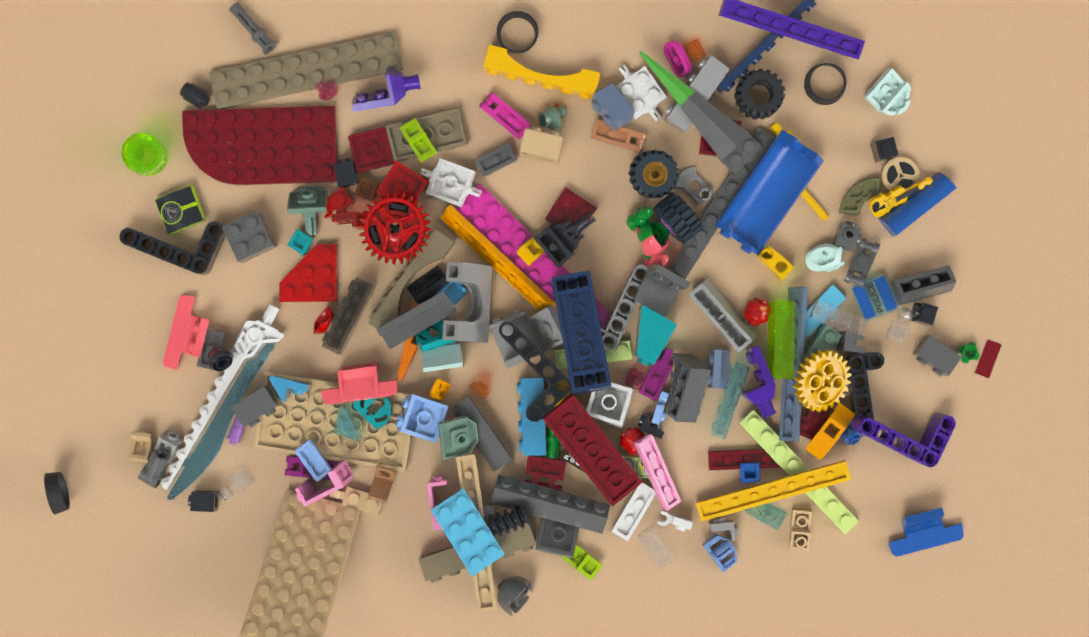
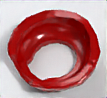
M327 306L314 322V334H323L328 329L334 316L330 306Z

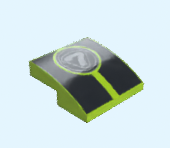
M193 185L155 199L167 235H173L206 221Z

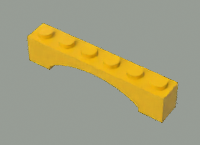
M493 45L488 47L483 66L484 71H487V74L492 76L500 74L511 81H516V79L524 80L523 83L534 86L539 84L546 90L559 89L563 94H578L580 98L586 100L593 98L600 78L599 72L583 68L579 73L565 76H553L534 72L513 60L508 55V49Z

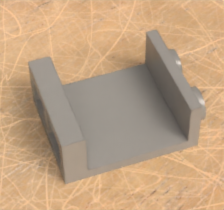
M519 309L509 313V318L503 320L502 317L491 321L492 325L489 326L507 369L525 360L499 334V326L503 322H512L541 351L526 321L525 312H520ZM505 325L502 328V333L505 336H510L513 333V327ZM518 339L516 347L519 350L525 349L527 347L526 340ZM534 352L529 356V359L536 357L539 354Z

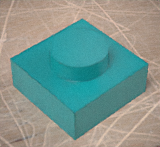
M297 229L287 246L305 256L314 239Z

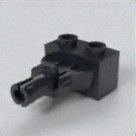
M589 211L570 227L567 226L573 222L572 219H569L566 223H558L554 226L551 224L534 237L557 268L576 254L575 250L579 245V241L584 238V234H581L578 238L576 236L596 221L594 216L587 222L585 221L592 215Z

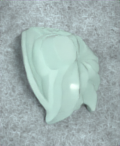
M828 243L818 245L807 253L806 265L810 270L817 272L836 270L845 264V262L841 261L843 249L841 246L837 247Z

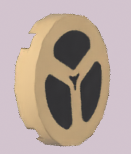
M896 157L888 161L881 172V182L888 192L899 185L906 189L920 180V171L917 165L911 159L905 157Z

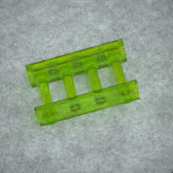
M774 300V302H768L771 312L768 318L767 366L773 379H794V301Z

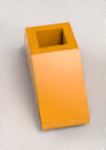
M839 403L806 446L805 450L821 461L845 431L855 414Z

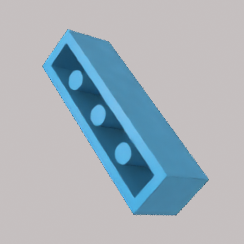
M520 378L521 382H517V394H521V401L517 402L518 413H522V421H518V432H522V440H519V452L523 451V456L546 455L545 422L542 419L538 422H531L526 417L527 408L544 392V379ZM535 407L531 408L529 411L530 417L538 418L540 410Z

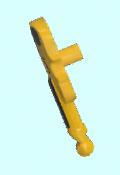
M926 177L906 189L899 185L891 189L889 193L881 192L870 199L869 209L875 217H882L889 213L892 207L904 203L909 195L920 189L922 190L925 185H930L933 180L931 177Z

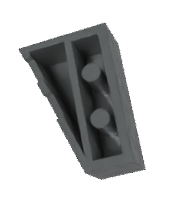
M673 353V359H676L675 371H671L674 383L673 390H669L667 414L676 422L696 423L711 370L693 354Z

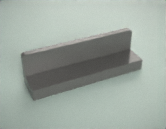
M443 291L378 328L376 331L379 336L383 337L388 348L392 349L455 313L456 309L446 291Z

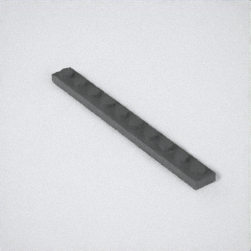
M759 127L752 137L762 148L736 175L730 171L700 219L703 229L684 244L669 268V271L683 279H686L716 232L718 228L716 226L717 222L752 174L775 138Z

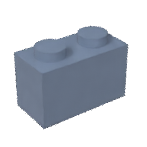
M612 83L593 95L591 104L594 111L603 117L604 123L611 127L613 131L632 121L635 113L634 109Z

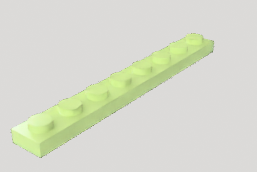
M751 410L739 422L788 476L810 470L783 441L779 440V436L754 410ZM827 487L805 493L843 534H846L859 522Z

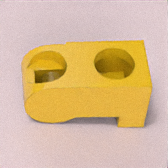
M769 245L757 255L762 264L780 282L794 269L782 255Z

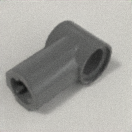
M155 449L147 465L140 472L138 479L153 488H157L164 477L163 471L170 458L168 453L164 450Z

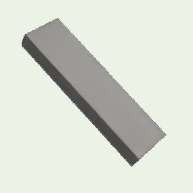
M708 277L688 294L738 352L743 350L757 337L758 334L747 324V321Z

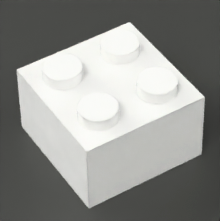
M611 382V389L591 393L586 411L593 420L623 428L634 391L632 388Z

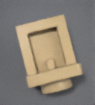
M146 431L131 432L132 444L128 456L129 460L148 462L154 443L151 434Z

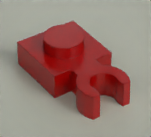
M343 187L328 197L330 203L327 204L328 213L324 215V218H330L335 210L340 214L354 204Z

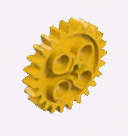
M818 350L817 354L811 353V359L805 357V364L800 363L802 369L796 370L799 377L794 378L798 383L793 388L797 389L794 394L798 396L797 400L804 407L820 412L821 409L827 411L828 406L834 408V402L839 404V397H845L843 391L849 390L845 386L851 383V381L847 380L851 373L847 372L850 366L846 365L848 361L843 359L842 355L832 350Z

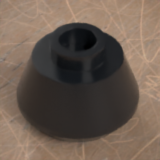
M214 347L208 353V366L213 371H224L231 366L234 356L231 351L224 347Z

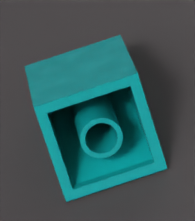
M644 305L639 309L635 356L638 357L637 361L648 366L649 364H655L677 324Z

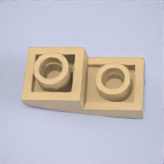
M792 508L789 542L791 550L809 551L811 509Z

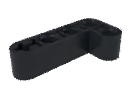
M879 352L850 355L845 360L848 361L846 365L850 366L847 372L851 373V376L847 378L851 383L847 385L851 411L855 414L853 419L858 415L874 419L867 371L881 368L884 365L885 359ZM873 355L878 359L875 366L870 363V358ZM853 358L859 361L856 369L851 366ZM856 377H859L862 381L861 386L858 388L854 386ZM860 396L865 400L864 405L861 407L857 405V399ZM858 410H866V412L860 413ZM866 422L862 425V429L865 428Z

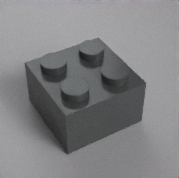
M254 211L222 227L231 249L240 263L247 262L277 247L261 213L258 211Z

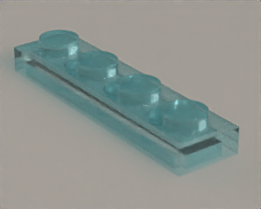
M736 362L735 366L731 369V378L724 390L725 396L718 407L717 419L712 425V436L725 440L750 367Z

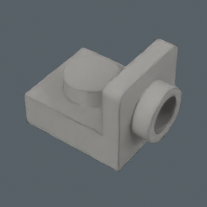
M166 430L159 437L155 449L166 451L170 457L167 463L170 464L184 438L174 431Z

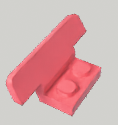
M182 295L178 300L163 364L166 367L174 370L178 368L181 352L196 357L201 356L209 319L191 315L195 300L194 296Z
M378 362L340 367L337 371L339 387L321 390L322 399L325 404L330 405L393 396L397 393V379L378 382Z

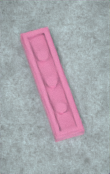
M647 434L636 441L634 445L662 509L668 511L680 503L681 499L653 435Z

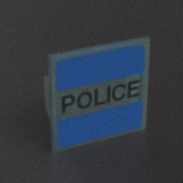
M886 274L866 280L863 288L857 287V284L849 287L864 322L900 309Z

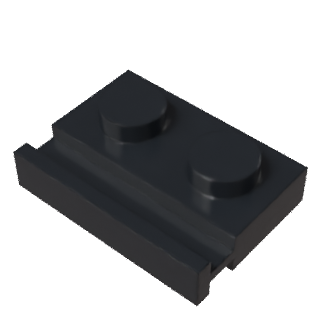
M437 265L408 286L407 289L419 305L449 282L446 281V276Z

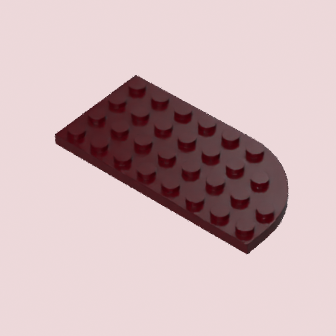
M335 106L182 111L183 138L186 149L200 170L217 181L237 186L337 182L334 164L337 163Z

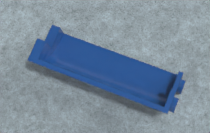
M782 130L717 222L716 226L721 229L719 233L727 239L731 237L742 245L740 248L746 253L750 254L753 252L758 255L824 160L819 154L803 146L796 137Z

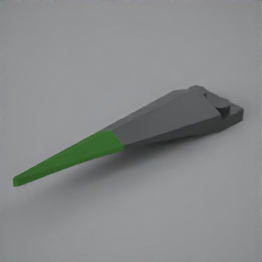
M640 51L641 57L673 96L719 160L736 175L762 146L749 132L644 52Z

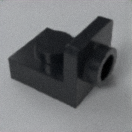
M646 412L645 415L642 414L638 425H640L639 430L662 439L664 431L661 430L662 426L652 422L650 425H647L651 413Z

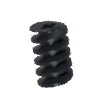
M518 504L517 511L512 506L511 513L504 509L503 516L499 512H496V518L489 514V524L494 538L496 532L500 537L503 536V530L509 534L510 527L514 531H517L518 525L524 529L525 522L532 526L527 510L521 504Z

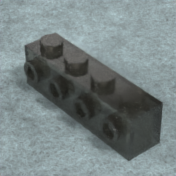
M358 277L355 280L352 279L348 286L349 292L347 296L343 297L339 304L340 310L338 314L333 316L329 332L326 331L322 338V347L338 355L343 354L376 286Z

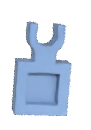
M661 391L652 423L659 425L660 421L664 422L667 414L664 408L669 393Z

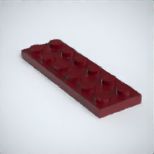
M570 394L542 417V420L612 507L642 483L573 394Z

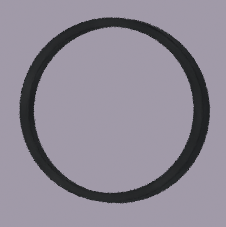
M513 11L503 16L499 21L496 31L497 38L502 47L508 49L509 52L515 54L524 53L530 50L536 43L538 26L534 18L522 11ZM513 18L525 19L534 28V41L525 50H510L504 46L501 40L502 27Z
M832 63L814 66L809 70L804 80L807 96L813 102L820 105H830L837 102L843 96L847 84L843 70ZM831 66L842 75L844 88L837 97L823 99L813 92L810 79L812 73L818 67Z
M61 472L45 473V492L52 513L56 515L69 510L70 499L63 474Z

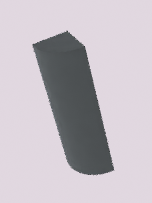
M469 396L451 408L456 418L465 415L477 424L479 441L476 447L493 471L498 470L513 459Z

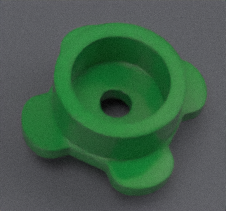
M969 342L965 346L960 345L957 348L963 363H968L973 359L977 360L980 356L974 342Z

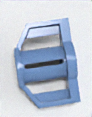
M714 534L702 543L722 572H725L737 563V550L727 537ZM720 539L725 540L713 550L709 548ZM733 552V556L721 564L720 561Z

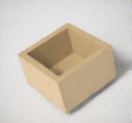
M536 127L525 128L520 156L557 165L563 137H560L559 133L549 131L547 134L541 132V129Z

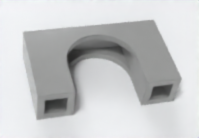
M447 262L446 281L461 283L467 287L471 296V307L467 317L462 321L444 320L442 340L488 343L493 266L465 262Z

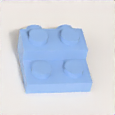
M409 393L408 397L405 396L402 401L403 413L398 415L395 425L398 426L397 430L436 443L439 436L438 422L444 421L448 406Z

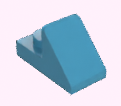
M270 375L269 378L283 403L287 402L290 389H292V393L303 395L304 392H309L311 387L310 384Z

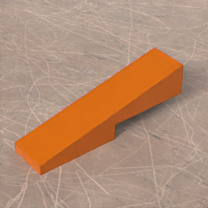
M414 301L412 303L411 310L418 306V304ZM416 335L404 342L397 379L400 381L404 380L419 348L418 345L413 343Z

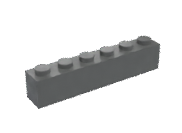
M498 474L491 499V504L510 509L513 506L516 510H518V504H521L523 508H526L528 514L601 534L603 533L610 505L500 474Z

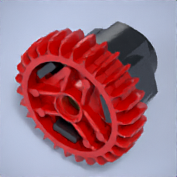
M397 192L394 193V197L387 193L386 199L379 195L380 201L378 202L373 199L375 205L372 207L367 204V207L370 209L369 212L363 211L366 218H360L364 225H360L359 229L364 230V232L360 233L359 236L366 238L361 243H368L365 250L369 251L372 249V257L378 254V261L384 257L386 264H388L389 259H392L393 265L396 264L398 259L401 264H403L404 258L411 262L410 256L413 255L417 258V250L423 253L421 245H428L424 239L431 238L426 234V232L432 231L431 228L426 227V225L431 223L430 220H425L429 214H422L425 207L421 206L418 208V200L412 203V196L406 200L405 193L402 194L401 198H399Z

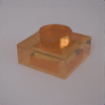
M698 39L682 46L691 64L706 57Z
M474 381L469 386L483 399L489 394L487 391L489 387L482 381L478 383Z

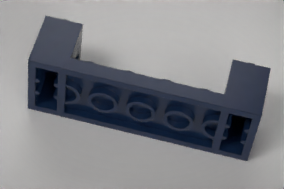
M590 270L551 277L573 395L611 389Z

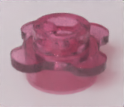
M333 81L316 85V90L319 91L318 97L321 100H331L337 95V91L334 90Z
M632 368L626 376L625 383L639 390L642 387L643 380L646 379V373L639 372L637 368Z

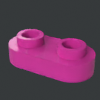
M677 40L667 42L664 46V54L675 75L678 77L688 76L692 71V64L681 43Z

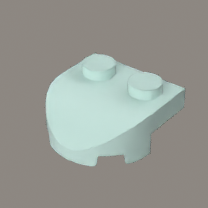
M888 68L868 90L864 98L880 113L899 115L910 105L911 87L892 68Z

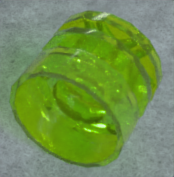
M133 134L122 145L121 155L123 162L127 168L141 176H155L162 172L167 165V149L162 142L150 134ZM145 152L151 154L148 156V160L143 158L145 157Z

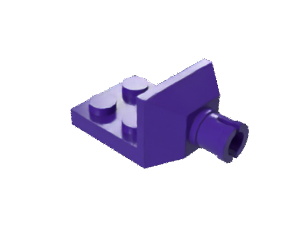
M391 67L387 68L385 76L388 91L386 89H378L372 94L367 92L357 93L353 97L351 104L353 112L396 105L406 96V91L421 89L419 75L403 76L402 72Z
M759 345L747 348L748 353L745 355L749 364H753L755 371H753L757 382L760 381L761 384L742 392L741 395L751 404L757 405L764 419L777 413L771 402V399L774 398L776 384Z

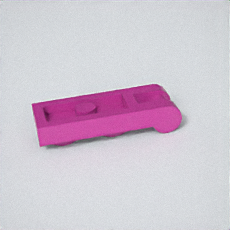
M490 92L487 96L488 99L482 102L479 107L520 140L524 135L525 128L530 129L532 125L493 92ZM493 103L498 105L495 110L490 108Z

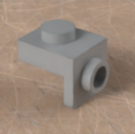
M714 518L713 522H709V530L711 532L729 530L730 540L736 541L735 536H738V526L732 520Z

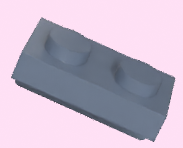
M710 349V353L707 356V364L711 370L710 378L707 382L708 388L727 389L729 351Z

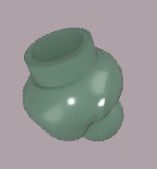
M558 103L555 106L546 107L538 115L540 126L547 127L550 130L559 129L562 126L561 118L566 116L567 109Z

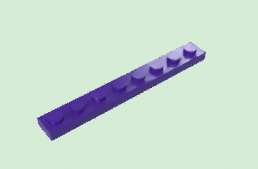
M723 0L718 15L858 60L865 43L863 40L739 0Z

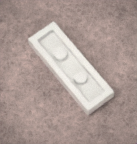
M643 482L636 487L611 532L629 541L656 495L655 490Z

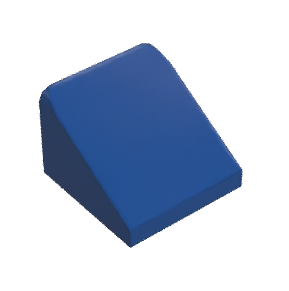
M759 462L740 463V483L760 482Z

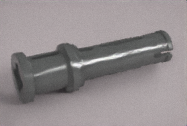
M238 2L230 7L229 11L252 35V41L258 43L265 55L276 48L277 42L271 40L267 35V31L260 28Z

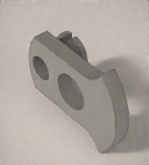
M696 167L684 170L679 175L678 181H676V187L683 188L699 205L711 198L713 190L697 175ZM692 181H697L700 184V189L696 192L690 189ZM702 192H706L708 197L701 198Z

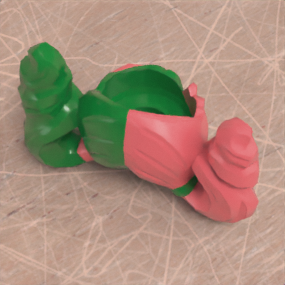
M650 207L638 208V210L627 216L626 223L632 231L637 233L638 239L642 243L645 257L644 264L647 267L655 264L665 267L669 259L668 255L660 253L669 246L668 229L661 222H649V218L653 213Z

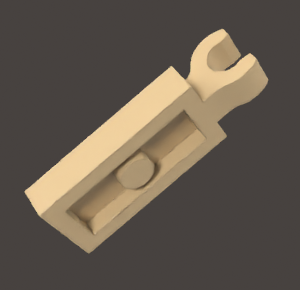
M347 486L346 491L339 489L330 494V497L343 499V506L379 516L383 504L382 501L368 498L369 492Z

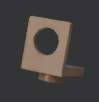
M376 465L375 477L368 498L387 502L394 481V469ZM380 471L388 472L390 475L383 474Z

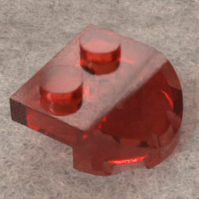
M347 209L336 210V214H331L334 224H352V227L356 230H362L359 229V226L364 225V223L360 221V218H366V215L363 213L347 211Z

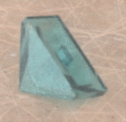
M342 405L338 409L334 433L358 442L363 437L346 406Z
M769 503L745 509L744 511L776 530H779L787 516V513Z

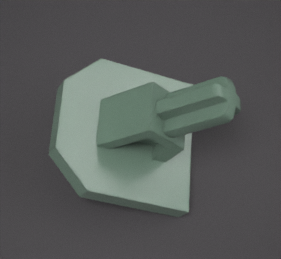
M320 186L299 187L289 193L287 214L302 213V218L305 219L307 235L317 234V212H326L328 191Z
M464 415L438 422L443 460L471 453L479 441L477 424Z

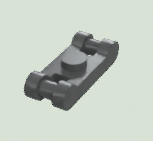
M861 239L844 282H852L857 284V287L863 288L881 244L876 242L873 244L868 242V239ZM864 249L870 250V255L863 253ZM854 272H857V273L861 274V276L858 277V276H855V275H853V274H854Z

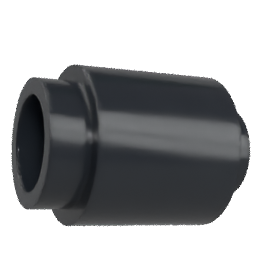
M186 82L180 91V96L185 101L199 109L202 106L206 107L210 101L209 92L194 83Z

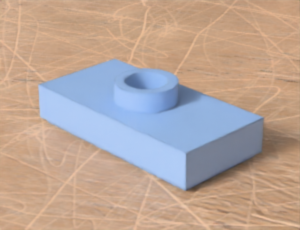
M311 439L294 451L316 482L324 478L332 470Z

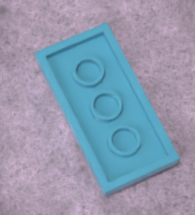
M464 488L430 509L471 576H474L505 555Z

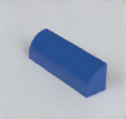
M937 172L931 177L933 181L930 185H925L922 190L920 189L909 195L904 203L894 206L890 209L889 213H886L878 220L892 237L897 236L953 192L957 187L944 174Z

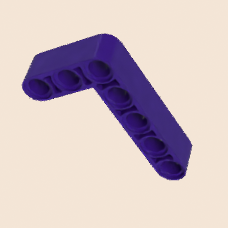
M936 413L932 416L918 443L874 419L858 415L852 421V428L856 432L930 468L936 466L956 426V421L952 416ZM866 422L865 428L862 429L863 423Z

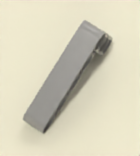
M638 265L631 271L605 328H601L603 341L605 338L612 341L611 348H607L604 345L605 353L611 352L617 347L638 303L634 301V296L628 293V288L632 287L637 292L642 279L636 276V271L640 270L645 275L648 269L645 265ZM621 304H625L628 307V313L621 312ZM613 321H617L620 324V330L617 331L612 328Z

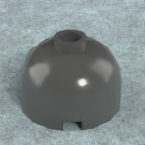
M513 576L507 580L503 579L497 587L499 590L497 593L499 606L512 616V612L517 613L528 601L529 596H527L529 590L533 592L534 585L522 576Z

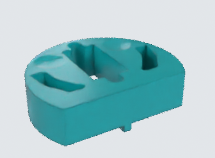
M444 320L416 334V341L420 350L426 352L455 342L452 340H442ZM430 328L437 330L438 336L436 338L430 336Z
M385 397V404L375 414L372 413L368 415V408L377 398L365 399L364 408L361 406L362 400L355 401L353 407L375 429L383 427L390 420L392 405L388 397ZM385 415L388 416V418L384 421H376V418H381Z

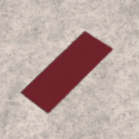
M987 340L975 371L976 374L986 378L990 377L1001 349V344Z

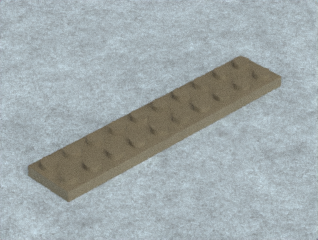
M396 32L215 70L209 72L216 107L219 110L384 75L389 67L398 71H402L404 68Z

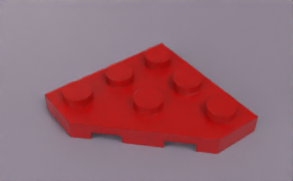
M317 244L279 283V302H338L337 244Z

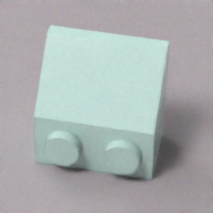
M455 341L426 352L422 351L423 372L464 367L461 344H456Z

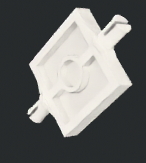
M625 65L620 67L619 70L625 78L616 88L634 109V119L636 120L642 115L650 113L655 122L658 121V118L660 120L662 116L656 110V107L667 97L647 68L644 66L637 72L630 73Z
M441 158L433 171L421 169L420 175L429 178V186L426 194L461 208L469 194L478 198L481 196L482 190L472 187L476 174L473 170Z

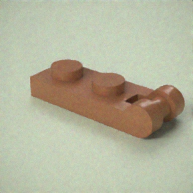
M597 119L591 139L640 154L643 151L642 145L646 141L647 135L624 127L613 131L604 121ZM631 137L636 139L635 145L629 143Z

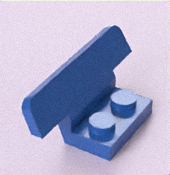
M942 508L904 517L901 524L905 538L889 542L890 551L894 556L898 557L959 541L964 536L962 523L944 528L941 520L944 516Z

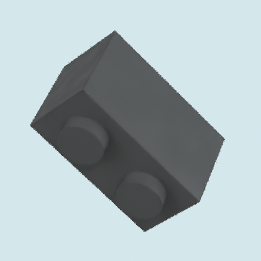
M925 335L913 352V355L917 357L916 361L924 366L926 364L933 368L931 371L940 377L942 375L949 376L962 358L931 335Z
M263 386L231 408L243 427L249 425L251 428L261 422L259 418L266 415L268 417L277 411L275 408L279 406V403L268 386Z

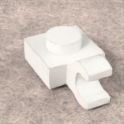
M660 511V514L666 516V520L663 522L658 520L657 523L659 525L666 526L672 523L675 525V529L685 531V529L691 530L693 524L691 520L671 515L666 511Z

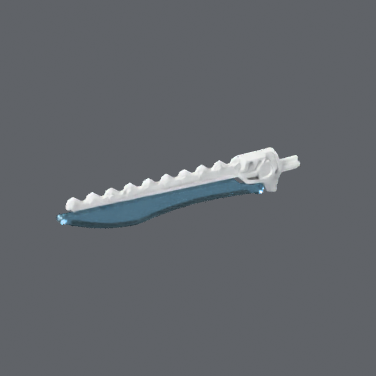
M269 304L261 320H246L232 346L233 349L230 350L234 356L231 366L224 370V375L215 378L214 384H216L217 388L207 393L209 403L199 408V413L202 417L192 422L191 428H193L194 432L184 436L186 447L177 450L176 457L179 460L169 465L171 475L161 480L162 487L167 490L181 467L184 466L182 473L167 497L168 500L174 499L194 483L220 451L225 434L234 415L231 407L242 399L252 380L274 350V342H279L284 337L283 333H280L279 330L271 326L280 310L277 307ZM264 343H266V346L263 347L257 358L247 361L190 459H187L245 359L256 356Z

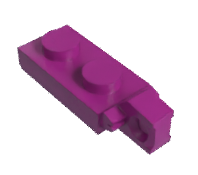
M665 348L662 356L659 355L655 364L651 365L638 393L657 401L673 368V361L670 360L674 352L673 350Z

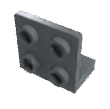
M659 264L649 265L633 299L666 317L678 291L686 290L690 282Z

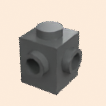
M850 221L840 223L833 245L841 246L843 250L849 252L853 251L855 245L860 243L862 234H860L861 228L856 227L857 224Z

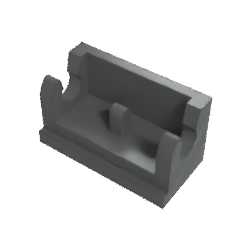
M850 331L838 332L842 337L837 343L836 351L865 353V347L855 345L857 344L855 340L865 339L864 336L851 334Z

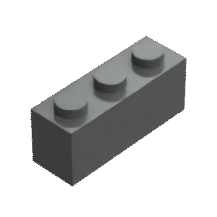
M950 265L894 280L891 292L897 306L951 292L956 284V279Z

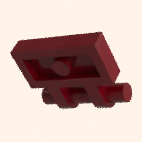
M528 456L525 474L533 475L532 481H524L561 491L562 486L555 485V480L564 479L566 461ZM538 476L550 478L549 483L538 482Z

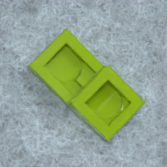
M416 118L399 128L421 163L437 154L436 149Z
M577 544L573 559L560 556L589 580H592L603 566Z

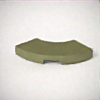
M881 178L866 179L853 186L842 199L839 214L859 215L865 201L880 194Z

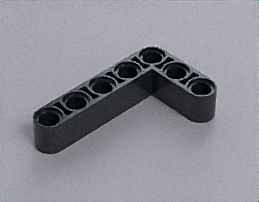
M216 221L208 223L195 254L131 228L123 229L120 232L119 238L124 245L193 273L207 275L212 270L225 234L222 229L223 224ZM215 226H219L220 232L214 236L212 229ZM129 233L134 234V239L131 242L127 240ZM147 240H151L152 246L150 249L145 248V242ZM211 243L213 249L210 253H206L205 246ZM165 247H168L170 253L164 257L162 251ZM186 254L188 258L187 262L181 264L180 257L181 255ZM204 261L205 268L199 271L198 263Z
M506 321L499 326L501 337L550 385L526 410L528 420L538 422L570 391L571 383L512 322ZM505 325L513 327V333L510 336H505L502 333V328ZM521 338L527 342V347L523 350H519L516 347V341ZM534 352L538 353L541 357L540 361L536 364L531 363L529 360V356ZM546 366H551L554 369L552 377L544 376L543 369ZM565 380L568 383V388L565 391H559L557 389L558 381ZM544 395H553L554 402L551 405H546L543 402ZM534 407L540 410V416L535 419L529 415L530 409Z

